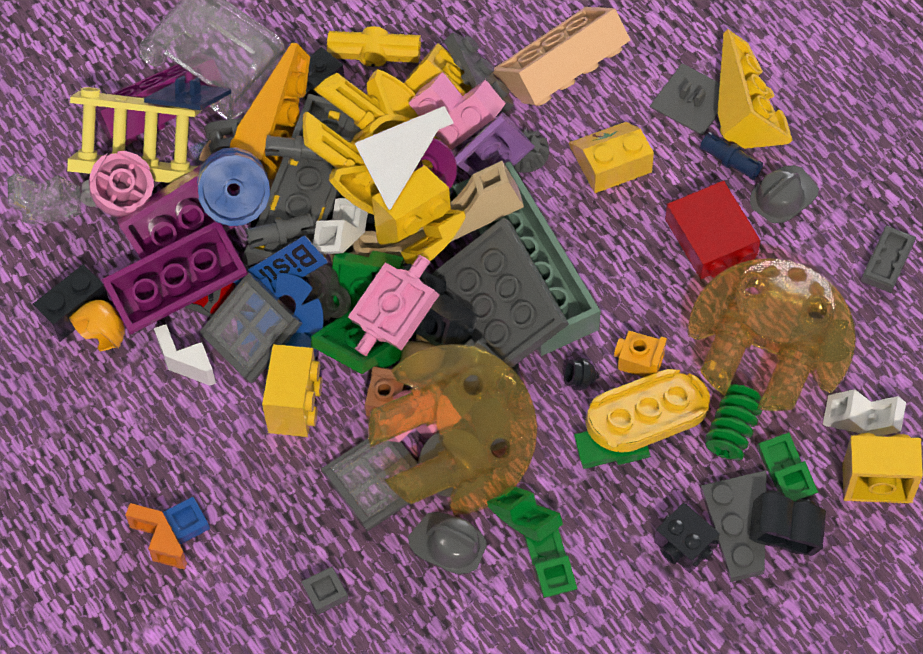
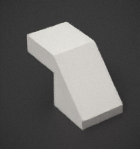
M346 198L335 199L332 220L316 221L313 245L321 254L344 253L365 233L368 212L358 208Z
M167 325L154 328L168 370L209 386L216 384L213 369L202 342L176 351Z
M855 389L828 395L823 425L856 433H872L876 436L898 433L902 430L906 402L899 396L871 402Z

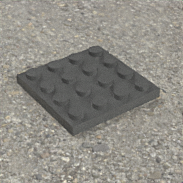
M505 218L498 221L432 273L446 281L445 294L478 315L472 340L476 343L483 337L487 341L486 345L509 366L505 372L569 325L514 227ZM463 346L445 350L443 368L448 363L453 367L462 358L457 353Z

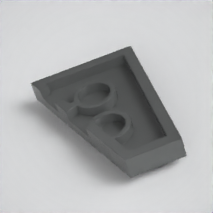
M452 32L444 42L454 63L465 71L461 75L464 84L474 88L486 79L506 103L501 112L509 111L514 106L508 96L510 92L505 84L494 76L493 66L485 58L481 57L477 51L479 49L478 44L470 36L466 35L463 37Z
M767 470L701 485L700 491L712 527L720 533L718 546L730 582L763 575L765 571V545L749 539L753 500L766 492Z

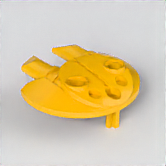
M378 69L373 72L367 82V94L336 73L323 80L315 87L314 91L354 120V124L362 130L354 135L351 142H348L309 112H305L303 114L304 145L335 167V171L329 174V181L335 189L352 204L374 215L372 197L380 192L355 143L419 117L409 105V102L416 94L394 76ZM422 160V164L427 168L433 167L429 160Z

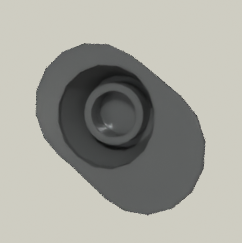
M795 165L783 166L767 174L756 185L750 197L751 208L771 223H784L809 206L818 196L819 188L802 167Z
M441 512L427 513L408 535L409 546L414 554L431 564L455 574H468L476 570L487 546L483 534L469 521Z

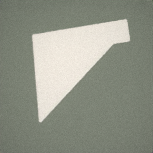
M445 106L355 143L388 210L393 207L437 131L454 123Z

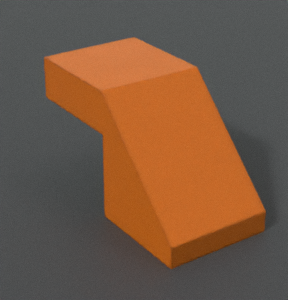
M130 503L125 514L129 527L154 534L148 547L152 561L185 570L187 561L184 552L163 512Z

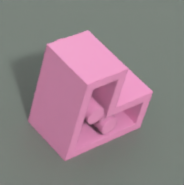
M443 72L424 85L409 102V105L419 116L445 106L454 123L439 129L435 136L450 150L495 119L506 104L486 79L462 96Z

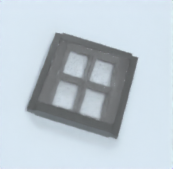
M248 272V275L237 285L201 329L200 333L250 383H254L270 364L273 344L285 345L303 323L258 278Z
M379 432L321 468L325 478L367 532L431 490L421 477L419 464L401 441H386Z

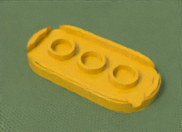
M676 369L662 370L595 397L586 414V428L591 438L600 446L615 452H631L700 424L708 412L710 394L706 385L697 376L690 373L685 375Z

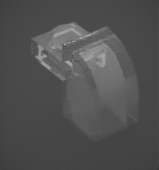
M18 173L7 178L8 205L22 212V222L35 226L62 223L82 214L80 186L59 175L40 185Z

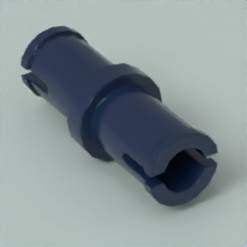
M709 132L701 142L700 149L722 161L724 167H732L751 180H755V177H758L763 168V162L741 151L739 145H731L715 136L712 132Z

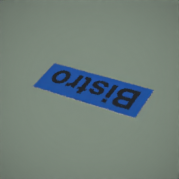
M304 235L247 270V273H252L259 280L267 277L274 293H276L278 273L292 274L302 278L328 263V261ZM244 277L234 281L236 286L242 281Z

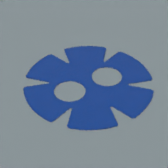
M278 273L276 293H274L267 277L261 279L260 281L278 299L283 295H289L295 300L296 309L294 315L303 324L285 345L313 348L311 347V338L304 332L316 333L323 329V309L320 299H315L302 305L312 291V287L298 276ZM255 293L246 303L256 312L239 311L250 323L266 305ZM270 309L255 328L265 336L268 328L278 326L282 320ZM238 320V335L240 337L246 327ZM250 333L241 345L248 344L257 340V338ZM259 340L252 348V350L249 352L248 355L250 357H252L262 345V343Z

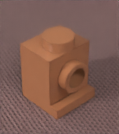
M373 367L365 401L366 416H371L375 421L384 422V418L388 413L400 408L393 397L402 391H406V372Z

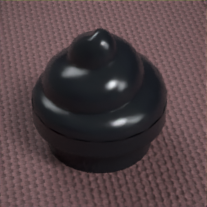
M577 357L575 360H569L565 365L564 382L567 386H571L573 390H585L599 378V373L586 358Z

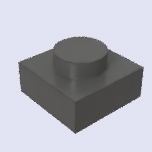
M333 567L301 581L302 587L317 615L349 600L348 594Z

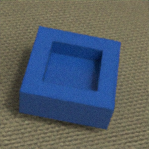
M194 497L163 512L179 544L210 529Z

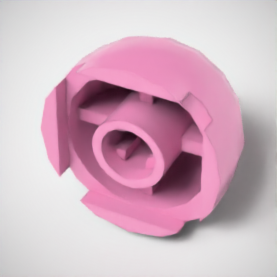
M118 151L115 154L101 156L93 165L89 177L90 196L95 205L104 213L115 217L131 214L141 208L150 200L154 187V178H152L148 163L137 154L128 151Z

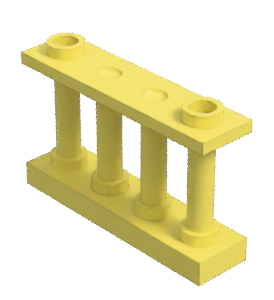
M93 87L81 88V91L70 96V103L83 104L82 149L68 158L67 171L91 174L93 165L103 156L97 155V151L94 150L96 106L114 108L113 147L110 154L125 151L127 109L145 111L144 147L141 158L148 163L154 181L173 183L198 167L190 165V162L187 161L189 116L195 117L202 110L144 103V98L100 93V89ZM158 113L176 115L174 160H171V163L159 162V158L156 157Z

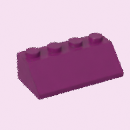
M198 54L111 94L145 98L174 83L175 79L181 76H185V83H189L198 77L200 85L226 87L214 59ZM220 99L219 101L209 105L208 107L214 106L220 103L222 100ZM96 106V118L109 141L113 143L114 108ZM127 109L125 146L135 142L138 139L137 135L144 132L145 111ZM158 113L157 131L165 128V122L176 118V115Z
M201 165L153 194L150 200L141 208L131 214L116 218L118 225L141 259L200 230L202 226L206 227L215 222L205 213L199 202L197 177ZM232 183L228 186L231 188L232 191L238 190V185L236 183ZM221 224L225 232L236 227Z
M215 221L103 278L102 281L131 335L248 275L223 226Z

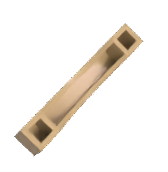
M503 161L473 174L465 188L450 202L451 209L464 211L466 216L462 226L450 242L524 207L518 185ZM422 227L415 234L409 235L399 242L381 245L377 241L376 231H365L345 252L369 257L373 250L403 257L401 251L425 237L426 234ZM330 254L332 266H333V257H334L335 254Z

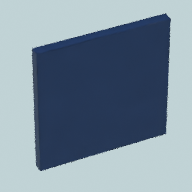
M181 76L175 79L174 83L145 97L144 103L202 110L230 95L231 89L200 85L198 77L189 83H185V76Z

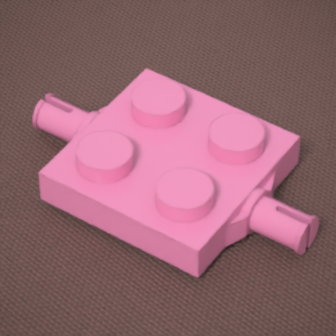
M418 255L409 271L396 269L386 262L348 316L353 323L362 327L366 332L357 347H355V350L360 354L367 356L377 340L388 342L402 351L439 297V294L434 289L423 284L419 279L431 263L428 259Z

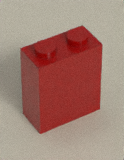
M724 180L667 204L665 220L700 279L708 276L712 278L718 277L725 273L729 267L736 264H749L758 256L761 240Z

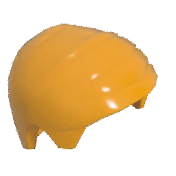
M104 300L90 301L69 317L74 328L84 339H98L99 345L97 348L100 352L112 348L119 349L125 335L124 322L120 318L118 311L109 302Z

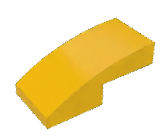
M451 209L441 218L425 225L423 230L426 236L401 251L405 263L413 265L418 255L425 257L429 261L435 258L450 243L466 218L464 211Z

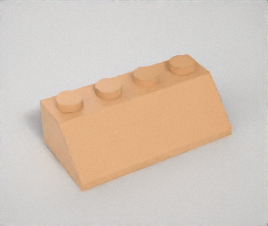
M585 7L496 66L493 73L522 103L540 106L548 102L552 98L551 94L558 89L563 90L573 85L575 78L580 74H586L595 70L599 66L598 62L605 57H613L620 53L622 46L628 43L630 38L615 8Z

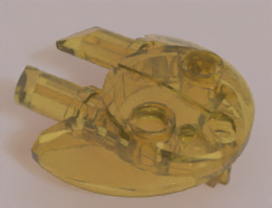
M783 259L749 260L734 265L718 274L699 294L692 308L688 324V336L700 340L714 334L716 335L700 371L704 378L724 396L727 394L746 348L754 345L762 350L766 348L768 349L767 352L776 354L778 362L757 407L758 410H793L809 373L814 374L820 389L832 393L844 379L854 355L855 326L852 314L843 296L830 281L818 272L802 264ZM756 287L761 293L750 294L746 289ZM816 311L821 313L823 318L814 319L808 313Z
M455 344L429 347L408 356L391 370L395 381L412 387L410 389L411 393L370 411L368 423L370 448L425 424L428 427L433 424L436 434L440 435L438 439L444 449L437 452L438 456L384 479L387 485L411 505L452 487L453 493L448 504L453 515L468 514L488 507L487 501L503 494L506 496L512 491L529 467L537 440V420L534 405L526 386L515 371L504 361L487 351ZM470 375L476 376L480 382L479 390L472 395L466 393L463 386L465 379ZM502 438L506 442V451L502 456L495 457L491 453V444L494 440Z

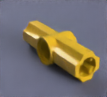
M376 26L367 27L362 32L329 31L327 36V52L336 59L360 60L366 66L375 64V66L380 67L386 61L419 63L421 35L389 34L385 29Z

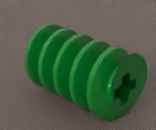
M737 384L726 387L724 397L719 404L720 408L716 410L715 419L711 422L710 431L707 432L705 438V446L710 452L733 461L743 460L744 453L742 450L747 449L749 445L746 438L753 436L754 431L751 427L757 426L758 419L756 416L761 415L763 410L761 405L757 403L761 401V396L757 391Z

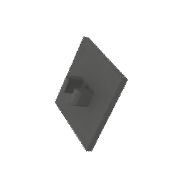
M682 63L651 103L650 108L703 136L718 116L720 83Z

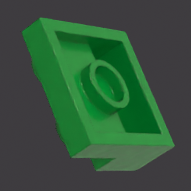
M373 250L369 257L346 252L335 254L333 257L330 309L336 310L341 314H346L354 309L384 263L386 262L396 269L403 270L405 268L403 266L404 258Z
M351 311L311 336V347L360 374H364L373 367L388 368L401 358V350L388 342H380L378 340L367 356L356 351L355 347H357L366 332L348 318Z

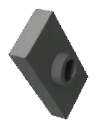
M886 225L862 275L861 282L892 293L916 237Z

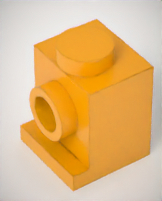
M628 330L626 339L619 338L615 348L614 357L619 358L618 370L642 377L659 372L666 351L667 338L660 337V339Z

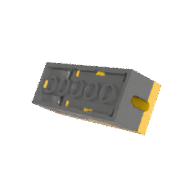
M308 94L291 138H296V135L303 136V114L305 112H309L348 142H351L354 135L362 129L354 124V120L324 97ZM283 157L270 189L267 206L261 213L256 227L273 223V220L276 218L286 220L306 215L307 213H310L314 224L312 227L314 229L316 228V221L332 220L335 199L345 198L329 181V174L335 171V167L323 160L301 159L300 162L294 161L292 157ZM314 234L305 235L313 244ZM303 236L287 239V243L281 245L279 242L255 247L254 249H250L248 245L246 255L249 269ZM322 266L302 277L312 287L310 293L314 290Z

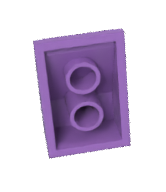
M501 112L495 119L485 125L484 129L475 137L468 139L462 145L461 150L455 155L457 165L472 176L500 161H503V163L510 161L514 167L535 146L516 124Z

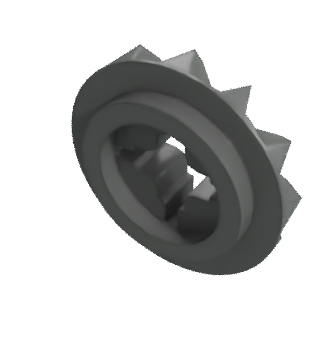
M525 126L521 131L535 147L514 166L516 172L520 173L538 170L546 163L549 157L547 138H543L538 130L535 132L529 131Z

